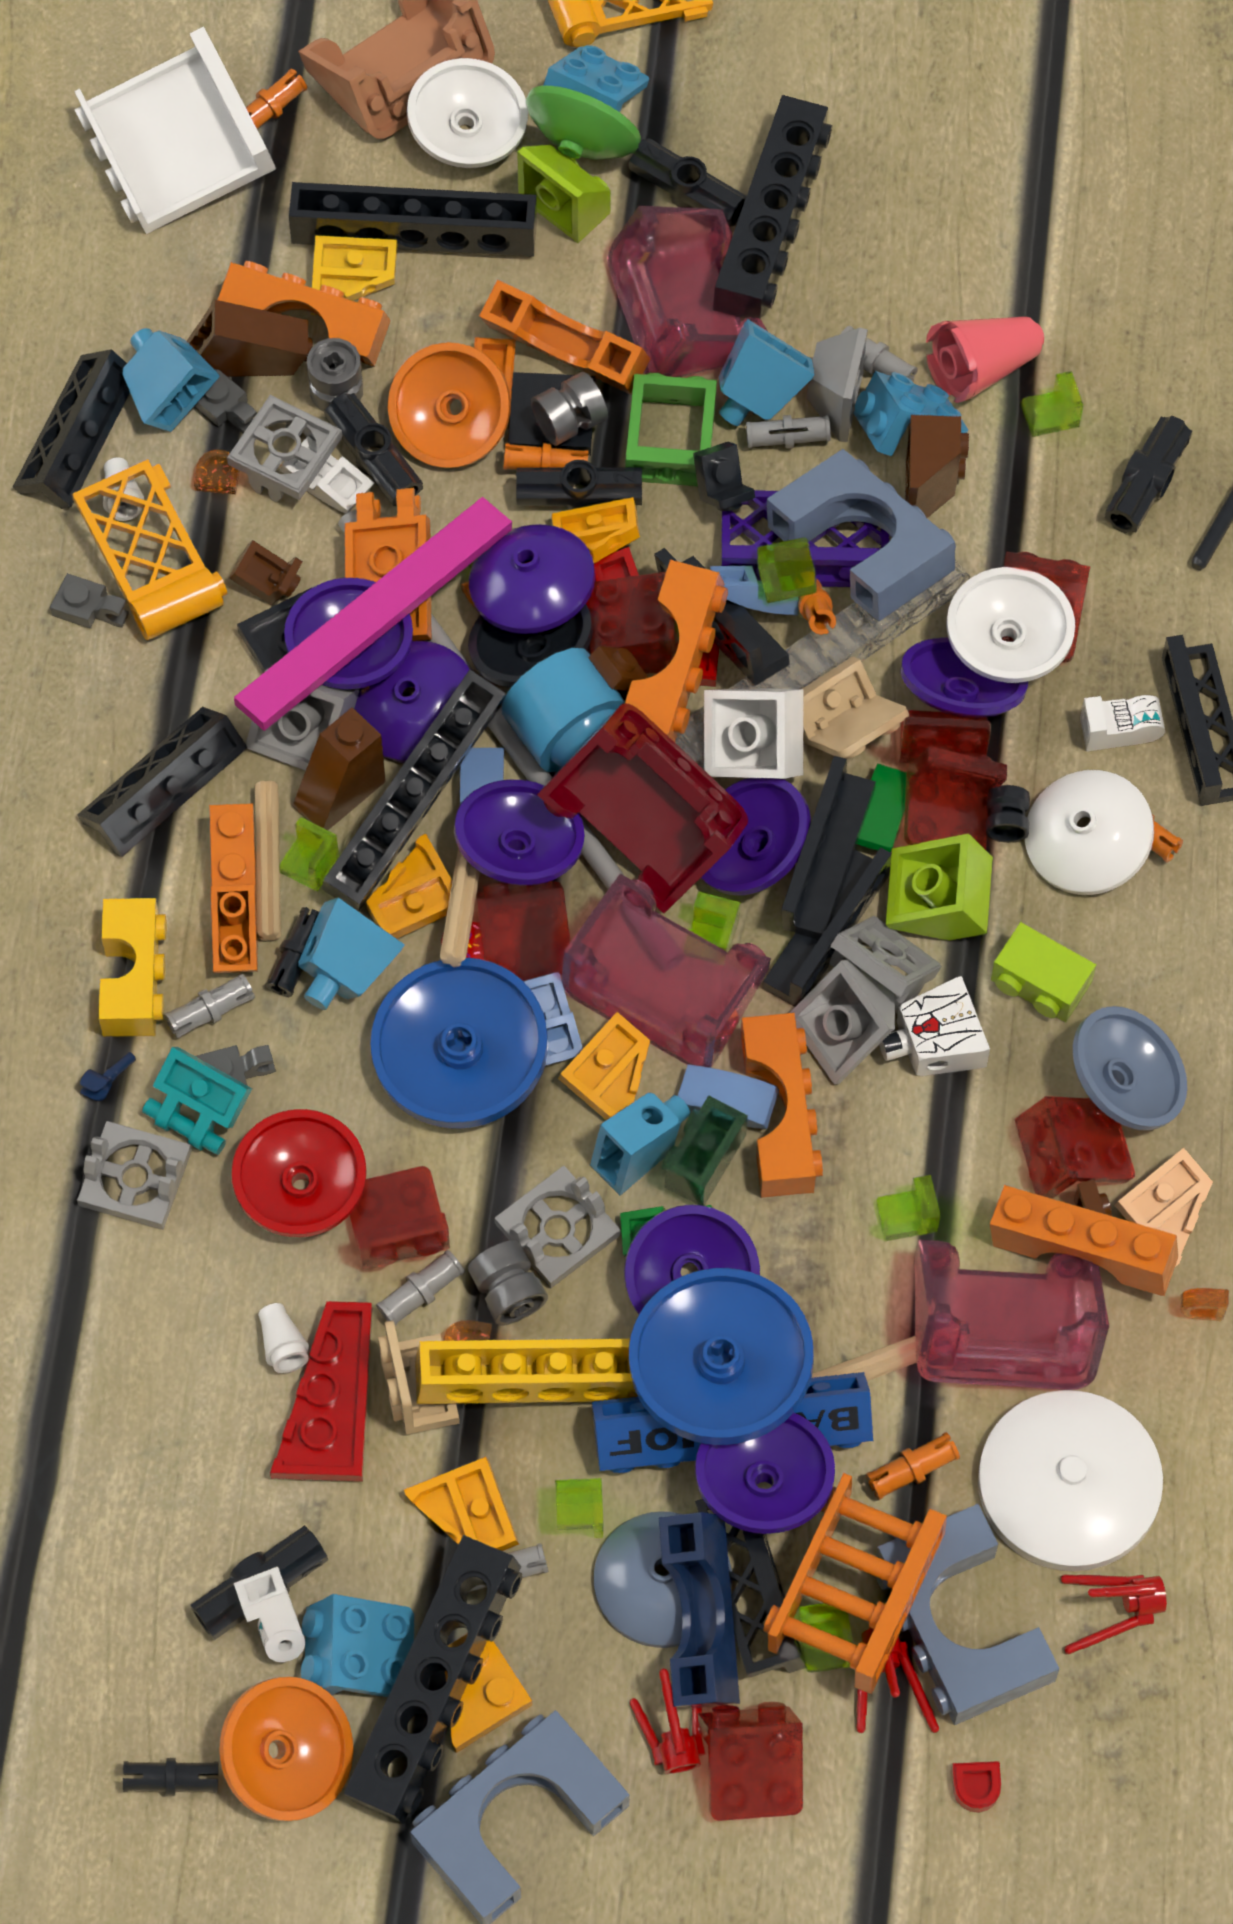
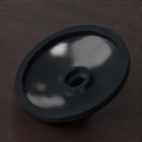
M585 604L573 618L558 627L543 632L524 634L509 632L495 627L480 615L469 635V654L475 668L484 678L501 686L512 687L522 675L537 663L555 653L570 648H584L587 650L593 635V620Z

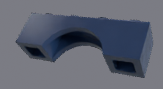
M704 1512L659 1517L662 1565L674 1579L682 1608L681 1640L678 1650L670 1659L674 1707L704 1708L740 1704L725 1521L716 1514Z

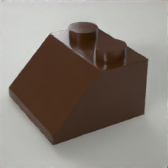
M911 415L905 460V501L912 506L919 507L926 518L955 496L957 479H965L969 433H961V416Z

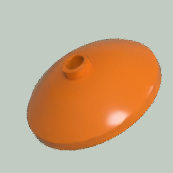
M438 343L417 351L404 362L396 373L388 397L389 420L399 443L416 459L441 468L467 466L488 455L503 437L511 412L509 388L499 367L480 350L460 343ZM454 400H459L462 403V410L457 415H453L450 411V405Z
M298 1677L268 1679L245 1691L227 1714L221 1731L219 1748L224 1777L233 1794L252 1812L277 1821L305 1819L329 1806L346 1784L352 1767L354 1749L349 1721L340 1704L321 1686ZM272 1742L276 1743L278 1747V1754L275 1758H272L269 1754V1745Z

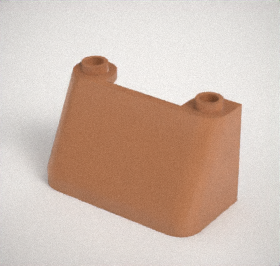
M398 0L402 16L346 53L342 54L337 43L328 38H319L298 52L307 72L360 128L377 139H385L408 125L407 105L410 92L415 82L428 69L444 61L459 58L477 59L493 63L495 55L494 45L477 0Z

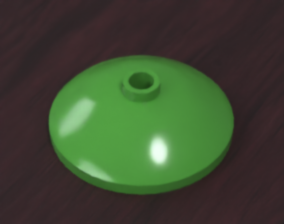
M537 86L529 91L525 103L531 119L543 135L558 146V150L562 154L574 159L583 157L592 160L622 158L634 153L638 149L641 135L636 126L623 114L602 101L581 92L558 86Z

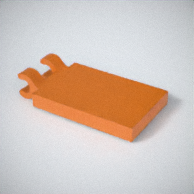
M414 488L397 489V516L380 518V500H374L373 492L356 494L357 522L345 523V578H361L377 582L431 538L430 519L426 514L420 515L421 498L419 495L415 496ZM430 596L410 612L413 628L412 641L432 640Z

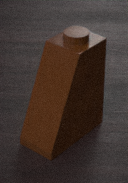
M214 300L187 339V342L215 371L218 369L227 377L293 376L303 361L307 362V356L313 347V340L311 337H308V320L220 300Z
M351 707L319 734L293 802V807L322 835L386 782L382 735L354 708Z

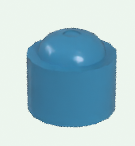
M570 648L555 653L537 663L519 678L502 702L503 717L540 767L547 772H558L621 704L625 703L617 690H612L588 658L590 653L584 648Z

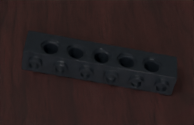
M785 95L781 96L715 285L713 310L760 322L765 307L772 309L778 285L773 284L776 275H784L788 262L789 252L785 251L787 242L794 244L800 225V220L796 219L798 210L805 212L809 202L811 188L807 187L809 179L816 180L822 161V156H818L820 147L827 148L830 141L833 125L827 124V106Z
M292 182L289 207L291 244L315 245L316 235L397 240V249L534 256L537 227L536 195Z
M472 670L468 671L324 878L323 891L334 898H340L358 912L360 911L502 706L505 692Z
M465 1535L462 1536L344 1791V1794L354 1803L404 1824L408 1814L413 1815L417 1811L424 1794V1789L421 1788L428 1770H435L442 1757L444 1746L440 1743L448 1727L453 1728L461 1716L464 1703L460 1700L467 1684H474L481 1672L483 1658H480L484 1647L487 1641L492 1642L499 1633L503 1621V1616L500 1615L505 1601L507 1598L512 1599L520 1587L522 1573L519 1571L522 1566L513 1555ZM479 1585L487 1586V1595L482 1602L478 1604L467 1603V1595L472 1588ZM457 1628H466L468 1635L465 1642L458 1647H448L447 1639L449 1634ZM437 1671H447L448 1679L446 1684L439 1690H428L427 1684L430 1676ZM417 1714H427L428 1723L425 1729L417 1734L408 1733L410 1719ZM397 1757H407L408 1766L406 1771L399 1777H389V1764Z

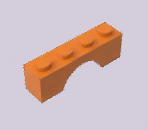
M245 261L243 266L230 263L218 300L278 314L289 310L312 312L325 321L329 338H340L349 341L356 347L362 363L375 366L391 321L385 311L381 310L383 306L380 303L360 297L358 302L343 298L344 293L326 285H321L320 290L305 286L306 281L289 273H283L282 278L267 274L268 268L255 262Z
M498 279L479 315L489 328L512 339H516L590 376H596L597 379L631 395L634 374H643L651 359L642 347L608 331H600L581 324L550 308L534 296Z
M670 560L659 593L658 602L663 611L677 622L679 629L678 648L672 661L661 672L652 677L631 682L625 703L637 707L675 742L678 733L684 734L687 728L690 709H686L690 693L696 694L700 687L703 670L699 668L703 652L709 653L715 638V628H712V623L716 612L722 613L725 607L728 588L724 587L725 583L719 572Z
M795 1013L742 1017L741 1043L745 1075L777 1086L779 1089L778 1095L782 1099L786 1111L781 1123L771 1133L757 1140L756 1163L761 1198L814 1193L816 1177L823 1176L821 1151L812 1150L811 1136L817 1135V1119L815 1109H807L805 1095L812 1094L810 1069H802L800 1054L807 1053L804 1028H796Z
M1006 1185L1003 1187L990 1221L994 1247L1035 1259L1045 1253H1062L1076 1256L1104 1268L1123 1285L1160 1296H1165L1178 1260L1177 1235Z

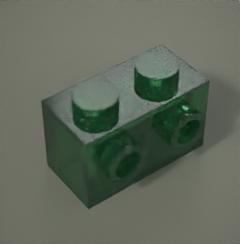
M708 1095L699 1111L694 1109L690 1114L683 1129L685 1135L678 1147L673 1145L663 1160L661 1169L665 1170L664 1187L697 1205L705 1206L746 1137L748 1115Z

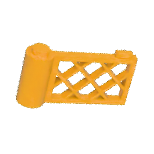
M547 0L564 43L567 46L576 48L591 45L599 34L678 17H683L685 21L707 17L708 11H711L713 7L712 0H693L688 2L685 0H660L663 3L659 8L648 9L638 4L640 0ZM608 1L625 9V12L621 16L606 19L603 7Z
M148 459L72 494L78 510L130 606L131 613L141 634L147 641L223 606L224 601L222 597L228 594L220 574L217 571L211 574L204 566L165 490L171 488V485L160 464L152 467ZM143 474L146 476L151 486L147 501L124 494L128 481ZM120 485L119 491L112 490ZM97 495L115 499L109 518L92 513L86 501ZM155 495L160 505L152 503ZM121 501L143 508L137 527L115 520ZM149 510L167 516L170 525L166 537L143 529ZM98 524L106 526L104 533H102ZM111 528L134 535L128 554L109 547L107 539ZM174 531L179 541L171 538ZM140 537L163 544L156 563L133 556ZM168 546L185 551L192 563L179 570L162 565ZM116 559L125 562L123 569H121ZM130 564L153 571L149 584L134 591L132 590L126 579ZM159 573L166 575L157 579Z

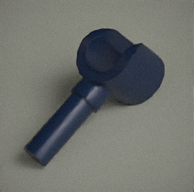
M128 1052L110 1069H107L103 1075L88 1069L80 1081V1085L83 1086L80 1091L81 1094L96 1101L104 1100L111 1089L112 1082L136 1061V1057L131 1052Z

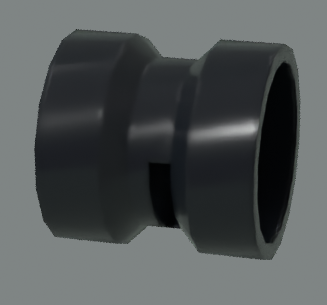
M1000 785L988 791L987 808L991 811V815L986 820V835L989 838L998 842L1011 843L1022 841L1028 837L1029 820L1025 816V812L1030 807L1029 791L1014 785Z

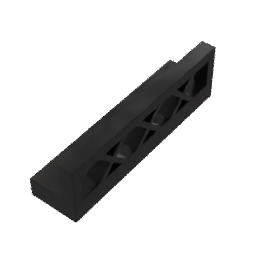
M112 349L80 356L13 485V488L18 493L42 492L61 509L72 507L74 503L72 494L81 490L130 394L123 376V368L127 363Z
M665 548L654 554L661 587L670 560L677 561ZM694 556L681 562L706 569ZM727 600L722 613L716 612L712 623V628H715L714 643L755 686L790 665L789 654L743 606Z
M1183 635L1166 637L1162 661L1200 805L1205 806L1233 801V788L1222 789L1223 783L1219 768L1222 767L1233 774V718L1213 644L1186 647ZM1205 658L1208 671L1202 680L1194 677L1190 660ZM1209 680H1211L1212 687L1207 685ZM1200 693L1205 694L1217 703L1218 708L1211 718L1203 712L1199 697ZM1219 717L1221 718L1222 724L1217 722ZM1210 730L1225 737L1228 746L1221 755L1213 750L1209 735ZM1229 754L1231 755L1232 762L1226 759Z
M202 706L78 813L77 816L84 825L98 830L113 852L123 857L248 747L227 715Z
M833 757L781 909L782 929L815 939H820L831 922L876 789V781L848 774L847 759Z
M880 847L872 859L855 849L830 924L820 939L795 933L764 979L762 989L794 1007L812 991L830 965L831 957L835 951L831 944L837 934L859 922L888 878L892 853Z
M703 1499L695 1501L698 1512L709 1513L708 1510L710 1508ZM732 1526L730 1532H726L727 1552L732 1544H735L749 1551L751 1558L742 1577L729 1571L730 1579L738 1582L734 1592L731 1588L734 1634L747 1676L750 1678L785 1666L789 1673L807 1668L799 1641L786 1635L778 1650L779 1655L757 1662L753 1661L749 1647L759 1630L764 1632V1625L762 1623L772 1606L781 1607L785 1594L767 1535L742 1530L745 1538L744 1542L736 1538L740 1529ZM754 1571L758 1585L749 1581ZM745 1587L761 1594L764 1601L755 1620L739 1613L737 1608V1602ZM742 1622L751 1626L747 1636Z

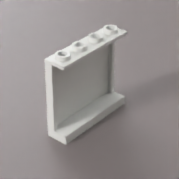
M204 27L190 33L195 45L194 48L88 101L85 100L80 89L74 91L81 104L80 107L74 110L85 131L93 128L96 137L90 139V142L100 161L108 158L112 167L105 170L115 192L124 190L127 198L120 202L130 222L134 223L139 220L146 234L276 169L257 128Z

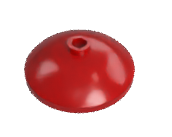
M287 1110L263 1119L251 1128L241 1140L232 1163V1184L235 1196L242 1210L258 1226L274 1234L286 1237H310L333 1229L354 1211L366 1185V1160L356 1136L338 1119L315 1110ZM298 1180L309 1182L305 1189L299 1190L293 1187V1184Z

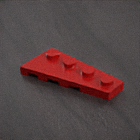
M326 1302L309 1353L310 1358L303 1378L301 1377L296 1392V1400L290 1418L287 1420L277 1457L274 1459L270 1471L271 1479L363 1482L372 1303Z

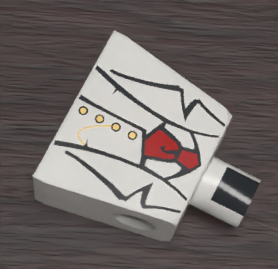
M962 976L954 978L900 1005L896 1021L899 1030L891 1032L879 1044L885 1061L908 1055L913 1069L918 1076L987 1067L990 1052Z

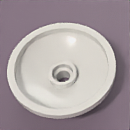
M459 58L439 63L419 77L409 95L407 120L414 139L430 156L451 166L478 168L499 162L516 149L526 131L528 110L523 91L507 72L486 61ZM468 125L472 129L465 130L461 129L459 126Z
M1016 567L990 569L967 580L953 596L947 615L948 638L959 659L974 672L999 682H1027L1050 673L1067 656L1075 632L1074 613L1061 589L1052 581L1036 572ZM1004 636H1010L1015 641L1006 642L1001 638Z
M1101 770L1074 772L1053 782L1035 800L1027 817L1029 820V835L1025 838V845L1033 866L1049 884L1072 894H1100L1121 886L1131 879L1143 866L1153 843V816L1142 793L1125 778ZM1083 817L1091 818L1090 823L1086 827L1077 826L1079 819Z

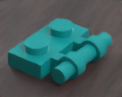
M172 1047L153 1084V1087L164 1092L167 1096L163 1104L153 1098H149L143 1107L142 1113L153 1118L155 1125L167 1132L172 1129L188 1138V1144H191V1146L201 1151L206 1148L219 1155L226 1145V1140L213 1133L214 1126L217 1122L225 1128H233L252 1088L180 1047ZM182 1104L201 1113L196 1123L180 1114Z

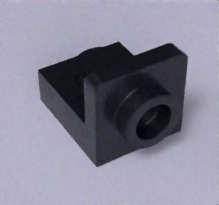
M728 441L693 453L700 501L717 507L719 511H732L740 508L742 502L755 498L754 489L742 483L737 444Z

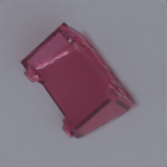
M638 206L609 249V272L634 343L642 347L651 358L644 371L645 374L660 373L669 377H685L721 368L724 366L747 319L768 331L759 318L749 317L741 322L738 316L713 310L715 285L722 268L720 261L726 254L732 239V231L728 227L722 209Z
M619 874L564 950L562 984L564 990L571 998L604 1018L610 1020L618 1012L650 1039L651 1045L686 1065L712 1068L768 972L771 958L767 957L759 947L751 943L733 944L730 950L726 952L657 913L652 889L640 880H631Z
M918 1240L915 1252V1338L917 1370L921 1377L928 1381L940 1383L1061 1390L1081 1389L1094 1381L1110 1326L1098 1265L1076 1256L1056 1253L1050 1259L1045 1274L959 1269V1252L955 1246L943 1241Z

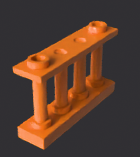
M843 1473L838 1486H833L828 1501L821 1509V1512H824V1516L781 1607L772 1606L766 1618L763 1631L768 1633V1651L777 1654L786 1635L849 1662L850 1668L855 1670L854 1687L872 1694L945 1535L947 1515L929 1509L923 1523L915 1521L914 1524L906 1522L851 1499L852 1476ZM841 1516H846L906 1541V1547L911 1550L905 1563L897 1561L896 1564L890 1563L831 1538ZM825 1555L887 1581V1587L892 1588L887 1602L879 1601L876 1605L812 1578L822 1556ZM804 1595L868 1621L869 1627L874 1629L868 1644L860 1642L858 1645L794 1619Z

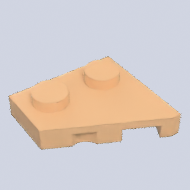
M1182 1148L1122 1197L1114 1206L1127 1221L1177 1235V1266L1181 1261V1254L1189 1235L1195 1227L1199 1217V1210L1202 1203L1206 1200L1213 1181L1185 1148Z

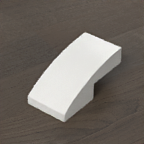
M308 436L301 443V446L316 452V442ZM330 455L307 491L326 504L346 514L356 505V494L367 493L374 485V482L343 456L337 460ZM294 458L284 461L280 471L284 474L294 473L304 469L308 464Z

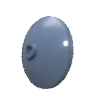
M1117 1006L1096 1010L1082 1021L1074 1036L1073 1060L1078 1079L1090 1100L1108 1117L1133 1129L1154 1130L1172 1121L1181 1112L1185 1104L1187 1077L1182 1059L1164 1031L1146 1016L1134 1010Z
M650 1512L636 1516L620 1525L602 1545L594 1568L596 1600L601 1612L610 1625L629 1640L655 1648L678 1647L682 1635V1608L674 1579L671 1574L660 1576L655 1572L656 1566L662 1564L659 1517L682 1515L674 1512ZM728 1557L729 1571L732 1572L730 1560Z

